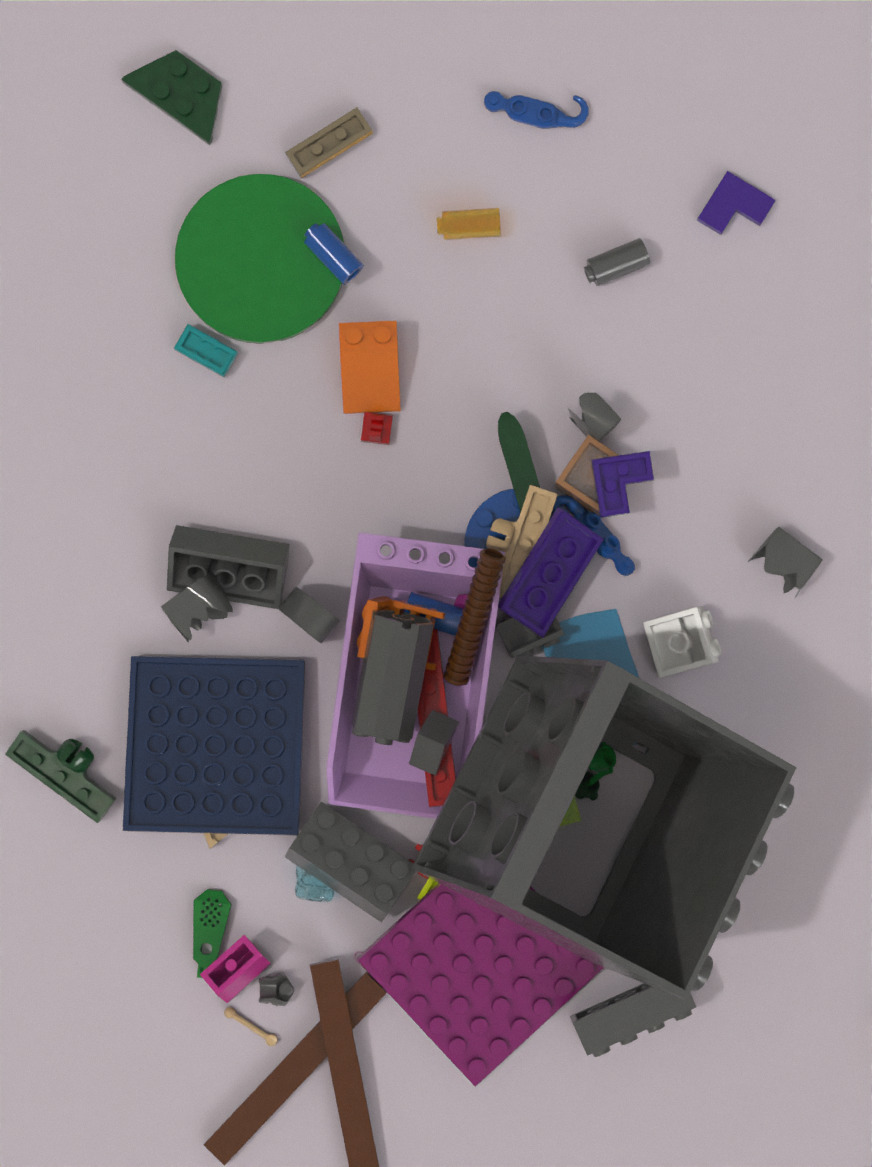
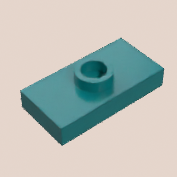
M187 324L174 347L175 351L222 377H225L238 355L236 350Z

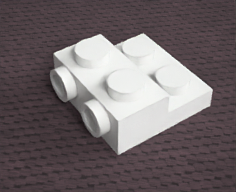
M703 606L643 622L658 678L719 662L717 656L721 655V647L716 638L712 639L709 628L713 627V619L708 610L704 611Z

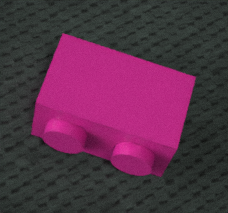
M243 935L206 968L200 976L218 997L228 1003L271 963L255 944Z

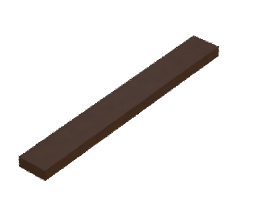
M339 959L310 964V970L349 1167H379Z
M367 972L345 994L352 1030L387 993ZM321 1021L315 1025L204 1143V1146L224 1166L327 1057Z

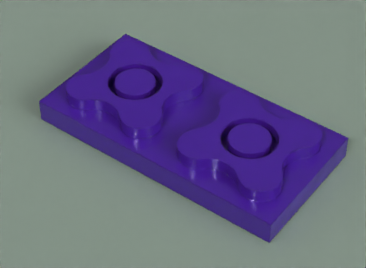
M557 508L498 603V608L538 636L544 637L604 539L563 509Z

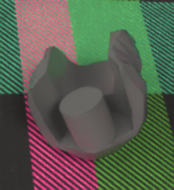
M279 973L275 976L259 978V1003H271L275 1006L287 1005L293 995L294 988L285 974Z

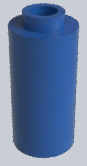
M316 223L306 231L305 236L307 238L304 244L343 285L349 283L363 269L364 264L325 223L320 226Z
M411 592L407 603L418 604L421 607L433 608L444 612V619H435L434 630L437 629L438 631L455 636L458 631V624L461 623L460 617L463 615V608Z

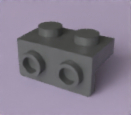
M512 617L496 623V627L511 658L518 655L530 656L534 653V648L541 645L544 648L553 646L560 642L559 637L565 635L557 618L554 619L544 637L538 636Z

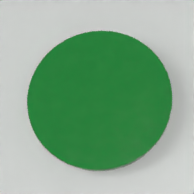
M250 174L239 176L217 185L202 196L192 207L178 234L175 248V269L180 289L187 303L207 326L237 341L264 344L280 340L284 341L303 333V331L319 321L328 312L342 286V283L304 244L307 238L305 236L306 231L316 223L319 226L325 223L344 243L340 226L334 214L312 190L282 176Z

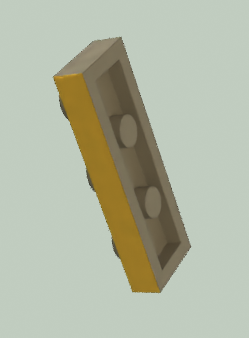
M356 107L285 153L299 176L303 178L373 134V131L358 107Z

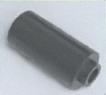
M638 238L587 259V266L584 267V272L589 283L594 282L596 286H599L650 265V258L641 238Z

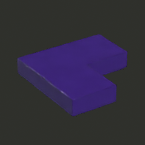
M727 171L697 221L720 235L735 212L760 226L776 200Z
M650 451L591 460L600 518L629 514L626 485L654 480Z

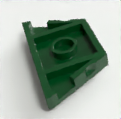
M177 50L123 76L121 80L126 86L210 146L213 140V128L217 118V106L222 90V83Z

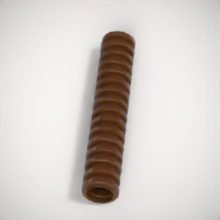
M482 549L480 551V558L477 560L478 566L475 567V574L472 577L473 582L470 584V591L467 594L468 599L465 600L466 607L463 608V615L460 617L461 623L458 624V631L455 634L456 639L453 641L454 647L451 648V655L448 657L446 671L443 674L447 682L456 686L467 685L469 682L471 669L474 666L473 661L476 659V653L479 649L478 645L481 643L480 637L483 636V629L486 626L485 621L488 619V613L491 610L490 605L493 603V596L496 593L495 589L498 587V580L501 577L500 572L503 570L502 564L506 560V557L501 552L494 549Z

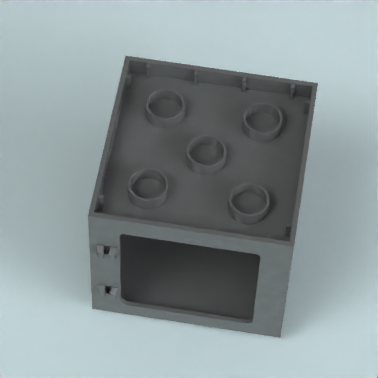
M518 655L412 869L594 964L687 1000L691 990L697 991L702 988L711 974L713 959L708 954L718 933L728 931L738 917L740 901L736 898V895L745 876L754 874L765 860L768 847L763 838L772 819L781 817L792 803L794 786L790 784V781L797 767L608 660ZM600 742H606L615 751L650 769L654 775V782L591 912L586 916H580L529 888ZM634 742L642 747H646V752L643 753L634 748Z

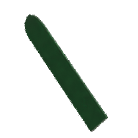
M503 412L498 420L499 442L521 513L529 486L532 485L540 488L520 423L514 415L509 412Z

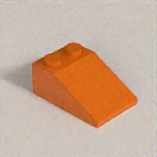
M397 321L339 323L343 413L401 412Z

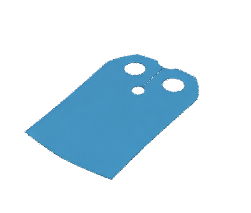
M617 609L587 613L561 621L559 625L565 635L559 637L560 642L547 648L543 646L545 657L608 660L639 678Z

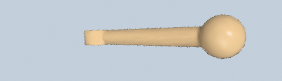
M233 1007L225 1009L224 1014L227 1018L237 1020L266 1039L267 1045L274 1046L277 1043V1036L275 1034H267L238 1015Z

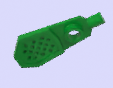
M207 889L194 899L193 959L198 963L197 978H202L200 974L218 958L232 905L221 890ZM204 943L212 946L211 953L205 954L202 952L201 947Z

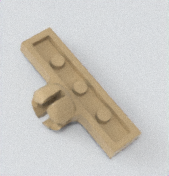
M530 485L519 519L516 522H510L499 518L493 522L490 530L506 535L505 540L488 536L486 541L488 549L505 552L506 560L503 564L499 598L503 597L547 526L558 494Z

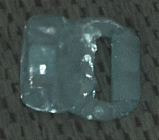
M296 865V897L308 901L330 902L334 897L335 891Z

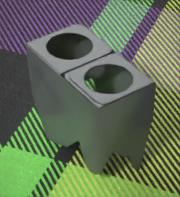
M588 392L579 397L580 406L583 411L582 420L568 408L572 416L570 420L586 437L590 435L599 442L621 421L617 413L597 393Z
M778 527L747 562L765 557L764 571L769 574L783 576L785 580L784 593L796 587L799 589L796 594L797 596L823 559L782 528Z
M213 572L197 579L161 606L171 623L188 643L189 639H192L190 627L199 631L202 628L201 620L208 621V618L212 620L227 618L228 612H233V608Z

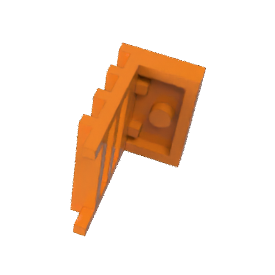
M387 596L368 599L362 611L364 622L362 631L357 639V647L359 648L357 657L364 658L373 610L395 611L394 614L403 615L405 609L418 616L420 614L426 615V618L430 619L433 624H435L436 618L444 619L445 613L437 611V609L421 607L418 604L413 605L406 603V601L390 599ZM427 657L425 669L435 670L436 664L428 662Z

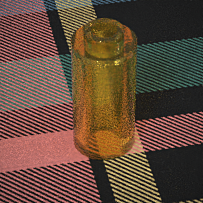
M499 208L442 211V217H436L437 234H443L444 240L501 236Z

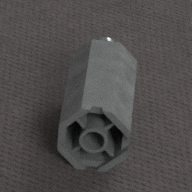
M393 610L372 611L352 720L353 735L375 737V742L382 745H392L393 740L409 743L413 737L434 625L428 618L403 612V615L394 614L395 611Z

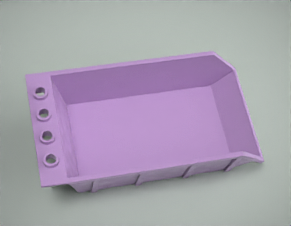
M359 532L326 767L329 804L437 818L442 806L429 807L425 771L409 765L416 737L420 731L418 710L413 737L409 743L393 740L392 745H382L375 742V737H360L352 734V720L364 658L357 657L359 650L357 639L363 628L362 611L368 599L387 596L390 599L402 600L407 603L411 592L454 605L458 595L468 594L470 591L475 568L470 567L468 561L472 557L479 559L482 549ZM389 546L392 552L388 556H383L380 553L381 548ZM414 549L421 552V557L418 560H413L409 556L410 552ZM443 553L450 556V561L447 564H442L439 561V556ZM503 570L500 572L501 577L498 580V587L495 589L496 593L493 596V603L490 605L491 610L488 613V619L485 621L486 626L483 629V636L480 637L481 643L478 645L479 649L476 653V659L473 661L474 666L471 669L468 684L456 686L444 679L448 716L459 721V725L452 738L456 778L483 724ZM438 631L444 674L448 657L451 655V648L454 647L453 641L456 638L453 635Z

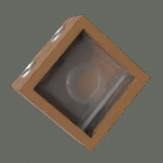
M588 435L555 482L554 487L567 496L574 498L586 509L600 517L591 460L619 455Z

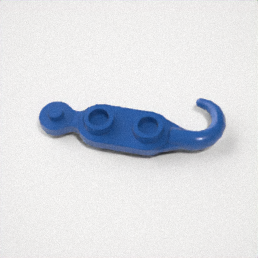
M492 91L486 94L484 98V105L488 111L497 112L503 110L510 119L516 122L542 129L555 127L575 128L582 125L589 115L586 101L577 95L573 96V100L579 103L581 112L576 117L565 115L548 102L522 95L505 99L499 92Z
M560 495L557 497L552 510L553 514L560 505L567 506L574 514L575 519L604 539L597 550L598 554L613 560L616 570L621 575L629 576L635 570L634 562L621 553L618 538L610 532L596 513L589 512L583 508L578 501L570 496Z

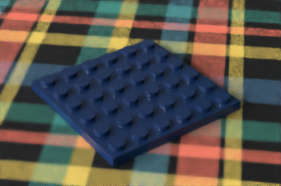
M131 656L122 831L298 836L300 825L305 660Z

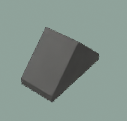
M432 710L417 734L409 765L436 776L459 725V721Z

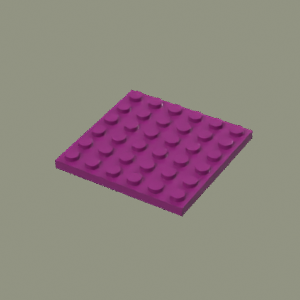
M440 883L431 889L357 957L359 963L475 1087L604 968L566 950Z

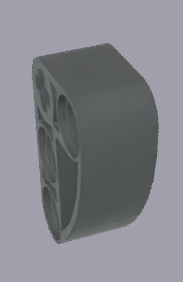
M298 587L293 589L278 608L279 611L321 644L340 622L337 617Z

